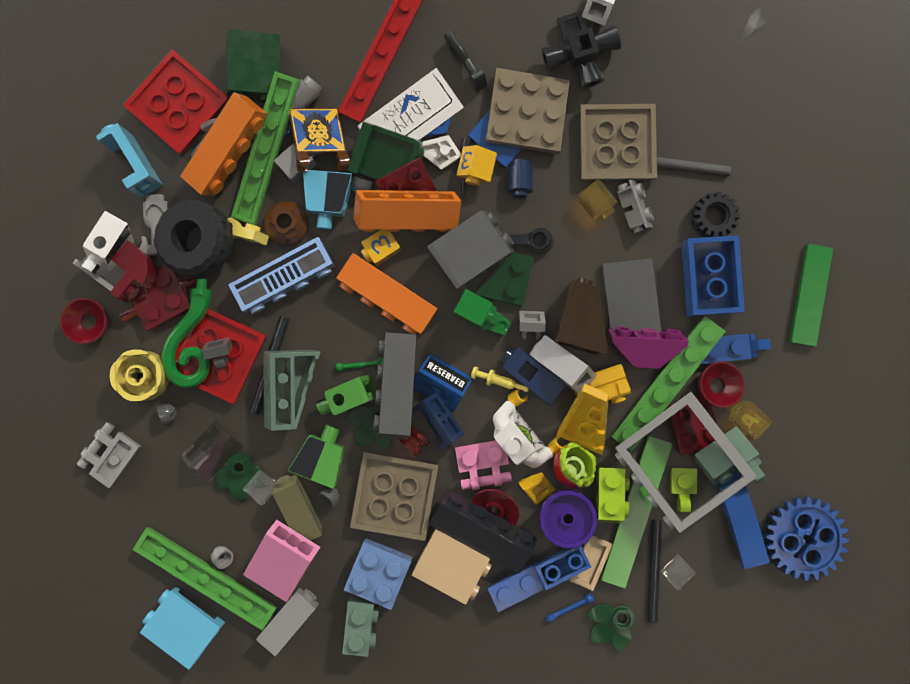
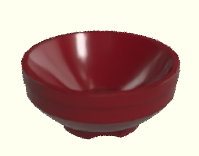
M78 298L68 303L63 309L60 317V326L64 335L69 340L79 344H89L96 342L105 334L108 327V315L104 307L97 301L89 298ZM87 315L95 317L96 323L92 329H86L83 326V319Z
M720 361L710 364L702 371L698 380L700 395L708 404L718 408H727L741 400L745 391V380L741 371L735 365ZM715 378L723 383V389L720 393L713 392L710 387L711 381Z

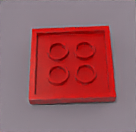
M172 49L123 106L182 156L203 132L200 125L215 118L225 107L229 97L225 96L221 90Z
M208 309L201 322L180 342L175 355L176 367L183 375L196 373L199 368L198 360L191 358L186 366H181L178 362L181 351L188 347L202 349L206 342L230 337L233 347L230 354L227 355L228 362L226 366L216 368L213 358H210L209 374L202 384L196 387L227 402L236 404L267 335Z

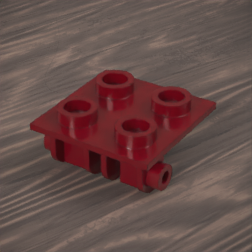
M421 157L375 181L379 190L437 191Z
M702 396L697 397L696 399L716 423L712 406ZM688 405L669 417L670 423H673L670 425V428L675 430V432H672V436L676 435L674 437L677 445L676 450H679L682 456L704 449L715 441Z

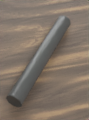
M657 157V167L723 176H730L731 166Z

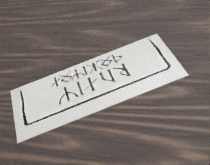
M435 68L363 122H369L420 140L464 107L438 69ZM406 94L419 98L416 102L409 100L407 109L400 115ZM362 123L357 125L359 129H361Z

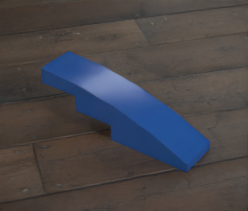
M733 472L734 476L724 484L717 483L718 493L734 483L742 475H737ZM744 486L722 502L721 506L723 514L727 517L732 540L736 543L741 566L747 569L770 562L747 487Z

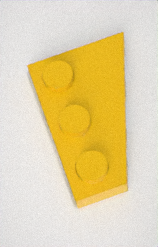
M584 384L559 426L556 436H561L565 440L577 443L581 447L603 455L609 394Z

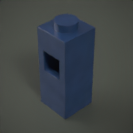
M518 347L514 351L509 349L501 359L504 363L501 367L522 385L528 387L531 392L548 405H551L566 386V384Z

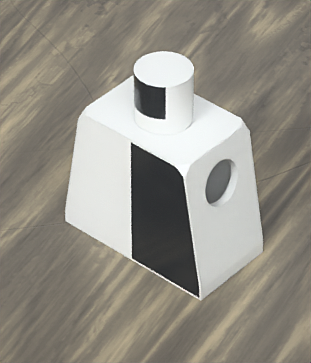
M106 211L102 214L83 244L87 259L81 268L85 272L94 276L100 267L111 271L116 266L111 260L127 240L134 244L128 224Z

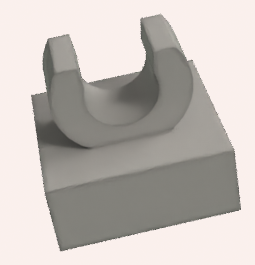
M519 311V331L522 333V338L526 339L527 332H535L536 340H539L541 332H545L544 312Z

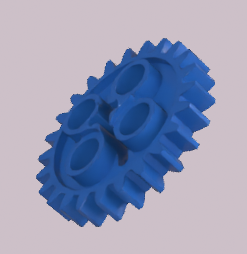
M804 496L802 502L800 498L793 497V505L785 500V509L776 506L775 509L778 515H769L770 519L773 520V524H765V527L770 529V533L763 534V537L770 539V542L765 544V548L773 550L768 554L769 558L776 559L773 565L778 568L783 566L782 572L785 574L791 572V577L798 579L801 574V578L805 581H808L809 575L818 580L819 572L828 576V567L837 570L834 564L835 560L843 562L844 560L839 554L840 552H848L847 549L842 547V543L849 542V539L842 537V534L848 532V529L840 527L845 520L840 517L835 518L839 511L835 509L829 510L830 504L826 502L821 504V500L814 498L811 503L810 497ZM804 514L806 522L803 526L799 527L797 523L798 517ZM826 528L827 537L824 540H820V531ZM805 534L809 538L807 542L803 539ZM788 536H792V545L789 548H785V539ZM813 550L814 558L807 562L806 554L808 551Z

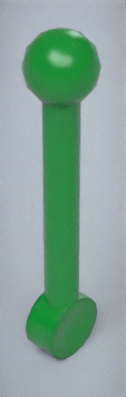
M379 358L377 361L351 364L338 362L334 368L337 372H342L344 369L382 365L383 358Z

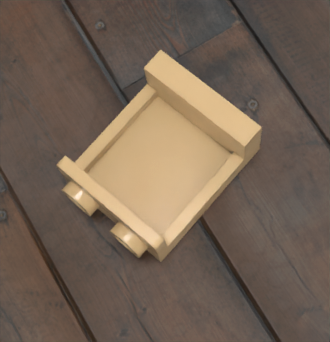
M435 528L411 575L466 605L469 599L474 600L480 588L477 583L481 576L486 577L492 564L489 563L490 558Z

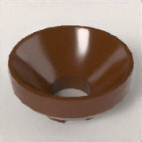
M281 201L271 206L266 212L264 229L270 240L274 243L286 247L294 246L304 240L308 234L310 226L309 217L299 204L292 201ZM283 214L289 215L292 219L291 225L285 229L280 228L277 224L278 218Z

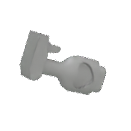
M146 195V202H143V218L145 224L151 229V245L148 244L147 238L142 236L140 249L148 256H158L154 245L155 228L161 215L168 209L164 195Z

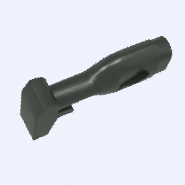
M449 30L444 35L445 41L456 58L468 71L473 88L476 92H479L487 86L485 73L482 69L478 70L457 35L452 30Z

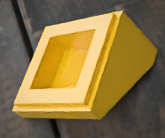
M542 472L518 481V484L535 505H538L555 491V488Z

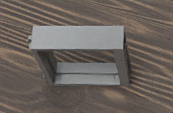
M689 392L615 447L618 451L615 456L624 467L627 464L634 472L631 475L632 479L640 488L644 485L650 493L647 495L650 503L655 509L660 506L666 514L663 517L666 524L671 530L676 528L679 533L757 478L753 470L692 392ZM688 405L743 476L687 517L680 520L627 449L684 406Z

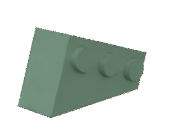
M263 351L264 427L271 431L297 429L306 400L305 395L309 383L312 381V373L320 351Z

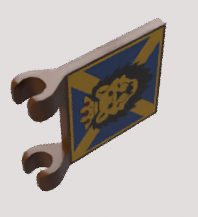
M292 108L289 119L296 153L297 171L307 172V167L310 165L308 155L335 154L336 169L338 171H346L350 159L345 148L338 108Z

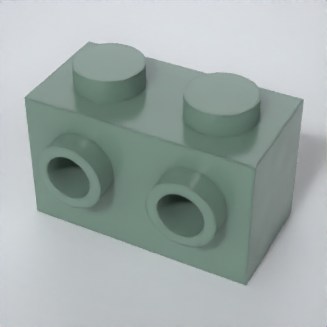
M350 597L347 605L342 654L368 657L370 649H375L377 633H372L373 623H378L379 608L375 607V603L361 597Z

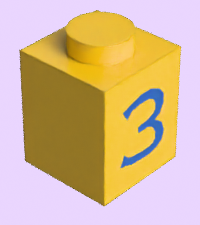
M478 145L463 147L456 176L465 179L466 184L473 186L490 182L497 153Z
M381 229L361 242L364 246V249L361 250L363 256L368 263L373 261L376 267L402 251L392 233L386 229Z

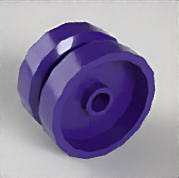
M571 489L558 490L550 494L542 503L539 512L540 525L545 536L552 543L563 548H575L586 543L596 529L597 514L592 502L580 492ZM571 514L573 521L565 523L563 521L564 515Z

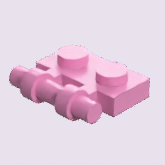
M496 440L455 447L459 473L467 471L470 473V479L461 480L462 490L472 489L475 491L480 490V487L495 485V487L502 486V483L512 482L510 472L500 473L499 466L507 465L509 461L507 453ZM492 468L493 475L478 477V469Z

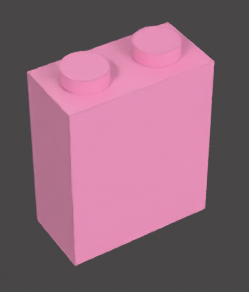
M276 520L265 534L243 575L287 602L313 561L320 546Z

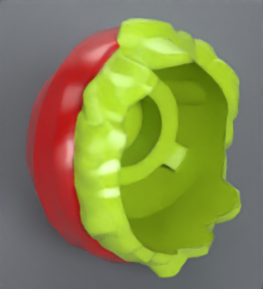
M568 443V446L562 447L554 458V474L557 480L573 489L584 486L589 487L592 484L596 471V457L577 443Z

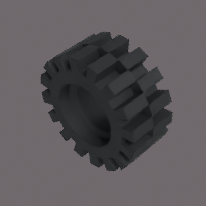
M712 192L696 202L691 212L693 214L691 222L695 224L693 226L694 230L698 229L700 231L698 233L700 236H726L738 226L739 222L737 220L740 219L741 214H738L737 211L740 208L739 205L735 206L736 200L734 198H728L729 194L721 195V192H716L715 194ZM710 207H719L724 212L722 224L713 225L707 220L706 213Z

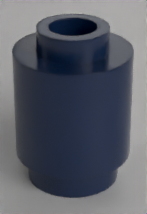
M513 160L510 162V167H508V193L513 194L514 198H526L528 194L533 192V167L530 166L529 160Z

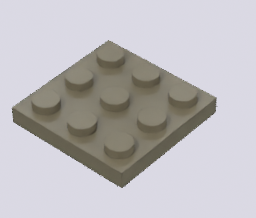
M496 68L485 142L559 154L561 151L570 80Z
M656 104L580 105L581 181L657 179Z
M363 452L350 528L425 541L438 464Z

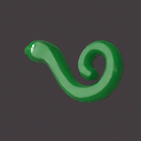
M196 279V289H191L189 310L169 334L162 350L161 362L167 379L182 389H190L202 384L210 371V360H204L202 349L197 347L185 348L181 351L178 361L181 366H186L191 358L197 359L199 368L196 373L183 375L178 371L175 363V355L180 342L201 322L210 307L212 290L207 289V279Z

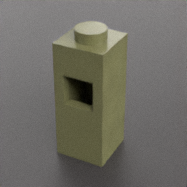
M297 474L291 477L285 475L276 480L273 484L272 494L289 528L310 541L322 536V524Z

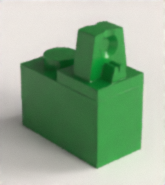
M465 289L454 310L455 317L484 332L488 330L504 336L511 323L496 311L497 308L493 306L492 302Z

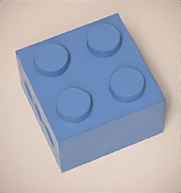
M365 538L344 591L392 610L412 557Z

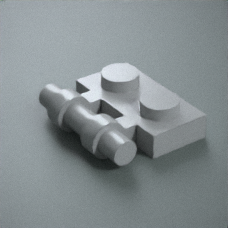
M106 422L102 429L96 431L94 434L95 438L89 447L83 449L81 452L82 457L77 462V465L85 469L89 463H92L94 467L89 475L110 489L113 488L142 446L123 432H118L115 438H112L110 434L115 426ZM105 444L108 448L99 457L97 452Z

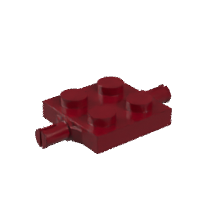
M166 266L156 270L155 282L151 289L141 285L138 294L131 299L132 307L119 313L123 322H126L138 316L146 330L151 332L187 313L190 307L188 289L196 285V279H199V277H188L182 280L175 271L170 270Z

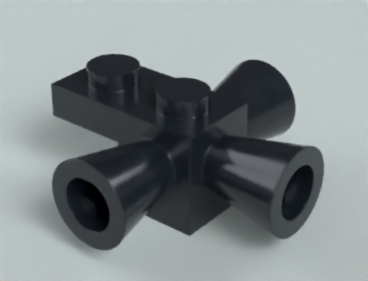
M581 11L557 18L556 22L564 45L541 48L547 71L550 72L570 61L572 68L578 66L581 89L591 88L602 83L605 79L594 61L599 52L621 49V40L616 26L612 25L594 35L592 28L586 27Z

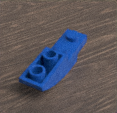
M581 545L575 548H566L524 566L519 574L512 572L508 574V577L486 588L497 611L500 612L543 589L548 590L591 568V564Z

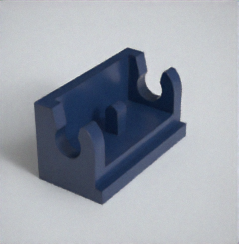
M437 392L412 408V413L417 410L421 411L441 441V444L436 447L438 452L465 434Z

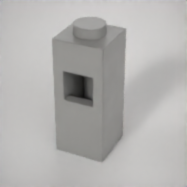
M546 335L534 345L533 350L529 354L536 362L578 394L584 384L590 385L597 376L588 365Z
M299 587L256 640L276 656L319 604L315 601L317 599L316 596L308 589L302 590Z

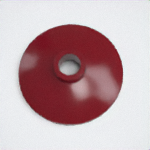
M496 489L482 490L471 500L472 503L482 506L488 512L507 520L514 526H516L519 520L517 503L503 491Z

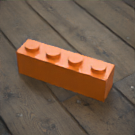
M233 93L180 177L201 195L215 196L222 190L223 183L228 175L235 170L241 155L250 147V141L256 132L263 127L264 120L268 114L247 96Z
M356 190L353 219L358 229L366 232H373L376 229H386L391 232H398L400 229H411L415 232L435 229L439 232H447L458 226L462 201L455 192Z
M352 253L336 277L341 282L340 288L349 294H352L353 291L357 292L362 296L360 301L371 308L374 305L378 306L383 310L381 315L392 322L398 319L404 323L402 328L410 334L415 335L419 333L422 335L438 311V308L354 253Z

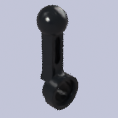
M537 228L526 234L509 235L514 242L513 246H530L538 254L547 253L554 244L553 235L545 228ZM538 234H545L547 237L546 243L541 247L535 246L534 238Z

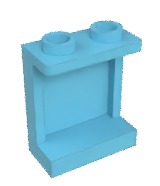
M118 123L105 126L101 133L96 136L97 140L111 151L115 152L121 149L134 169V173L122 180L128 190L143 198L163 186L133 135Z
M175 587L171 591L167 589L157 601L160 606L155 612L151 610L144 618L142 623L145 626L140 633L189 670L223 627L225 621L218 616L215 619L210 617L179 593L180 588Z

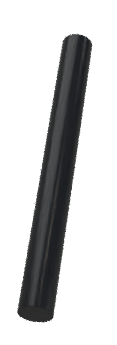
M280 316L269 351H280L290 319ZM262 371L249 411L259 415L264 401V371Z
M652 519L647 617V622L651 623L658 622L662 520Z

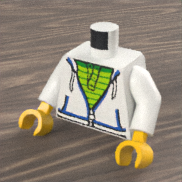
M516 389L508 394V401L493 416L495 426L494 438L516 465L524 463L531 468H537L552 458L553 455L556 456L557 452L561 450L562 447L557 443L561 436H556L545 447L543 442L515 410V407L526 402L528 399L527 395L520 398L518 392L521 389Z

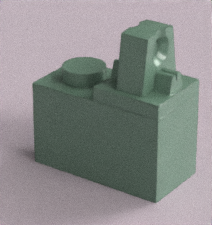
M737 426L734 427L725 436L756 474L757 478L753 482L757 485L765 480V474L759 468L762 464L759 459V453ZM716 441L695 454L696 464L714 486L719 482L724 484L734 476L733 472L737 475L741 474Z

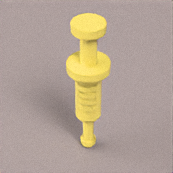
M476 366L473 368L471 378L479 377L486 379V385L488 386L495 384L508 389L515 387L524 390V392L529 391L528 387L516 384L513 379L495 374V370L491 369L488 374L478 371L479 368Z

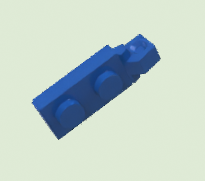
M749 333L722 336L701 364L757 357V350L771 349L770 339L755 340V334L749 335Z

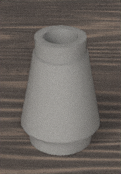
M307 75L304 80L301 79L292 108L308 107L321 96L320 92L323 88Z

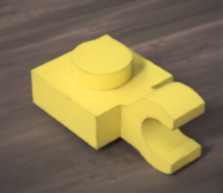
M227 218L229 223L233 225L232 235L234 239L240 238L249 242L267 245L269 236L261 233L260 227L246 223L245 227H242L239 221Z

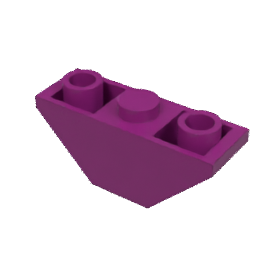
M618 326L616 329H608L607 333L611 341L634 367L660 369L685 349L689 343L685 335L676 329L656 332L652 328H641V331Z

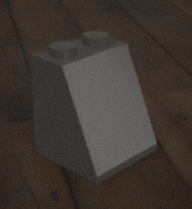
M479 211L427 246L456 289L467 287L515 252L512 248L514 242L506 232L501 233L497 227L500 223L492 212Z

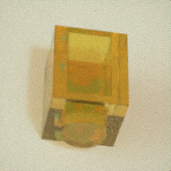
M599 178L576 198L594 221L600 217L603 220L608 218L615 212L613 207L618 202Z
M739 401L730 409L731 415L727 418L749 440L755 441L773 423L751 401Z

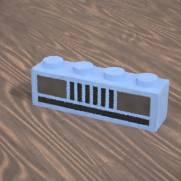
M317 237L228 285L241 310L245 313L251 312V314H255L265 308L264 304L273 300L275 303L287 297L286 292L294 288L296 291L309 285L308 281L317 276L318 279L329 275L332 272L331 268L335 267L321 239Z

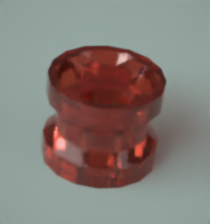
M414 425L411 426V434L408 440L399 439L416 457L420 454V449L423 446H428L430 443L427 437Z

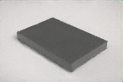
M652 258L602 264L609 329L624 326L631 328V330L641 331V328H652L656 332H661Z

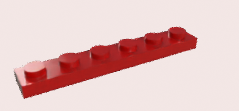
M424 0L393 1L338 110L340 115L359 124L363 122Z

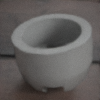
M224 546L216 547L210 556L212 563L219 569L228 567L233 561L232 551Z

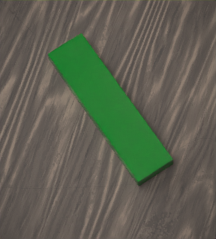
M807 244L805 247L789 338L790 343L811 347L817 346L833 248Z

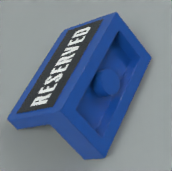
M429 354L414 378L413 389L427 397L437 392L447 408L454 412L469 387L472 378L433 354Z

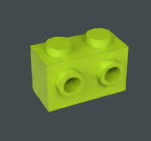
M599 468L596 471L595 510L597 522L622 523L625 521V517L629 516V502L625 501V491H629L630 478L625 476V469Z

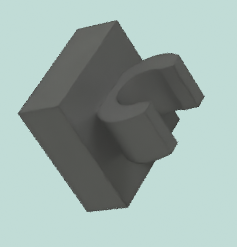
M230 337L206 342L201 351L204 360L213 358L215 367L221 368L226 366L228 362L227 355L230 354L233 346Z

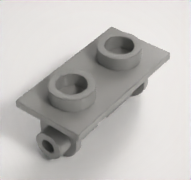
M629 180L631 186L628 187L627 183L619 185L617 194L622 208L629 206L633 208V210L625 213L630 230L633 229L634 233L643 231V225H645V228H653L651 222L654 221V217L650 207L645 206L643 198L646 195L642 184H638L635 180Z

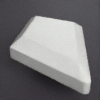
M449 135L423 142L422 148H425L424 157L440 170L461 158V153Z

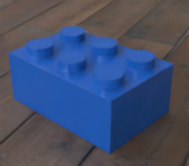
M739 235L688 238L683 241L681 245L687 317L732 315L745 312Z

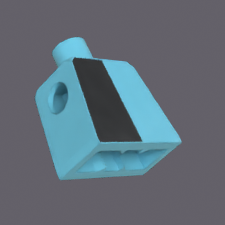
M315 170L303 172L306 211L309 214L318 215L317 229L331 230L333 216L344 217L352 190L353 176L351 173Z

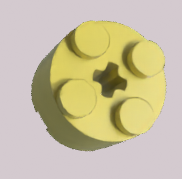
M126 351L113 363L110 370L112 387L129 401L153 400L166 391L169 383L164 373L161 356L151 351ZM142 372L143 378L138 379L137 374Z

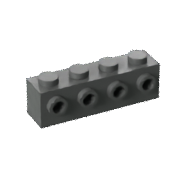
M386 332L384 340H379L378 355H383L382 365L377 366V380H381V390L376 389L375 405H380L379 415H374L373 430L378 431L377 438L408 440L410 437L416 335Z

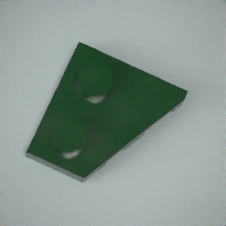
M512 253L500 262L476 291V295L522 307L534 257Z

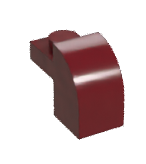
M127 240L111 259L126 273L110 293L125 303L138 294L141 285L151 289L156 278V268L153 260L140 248Z

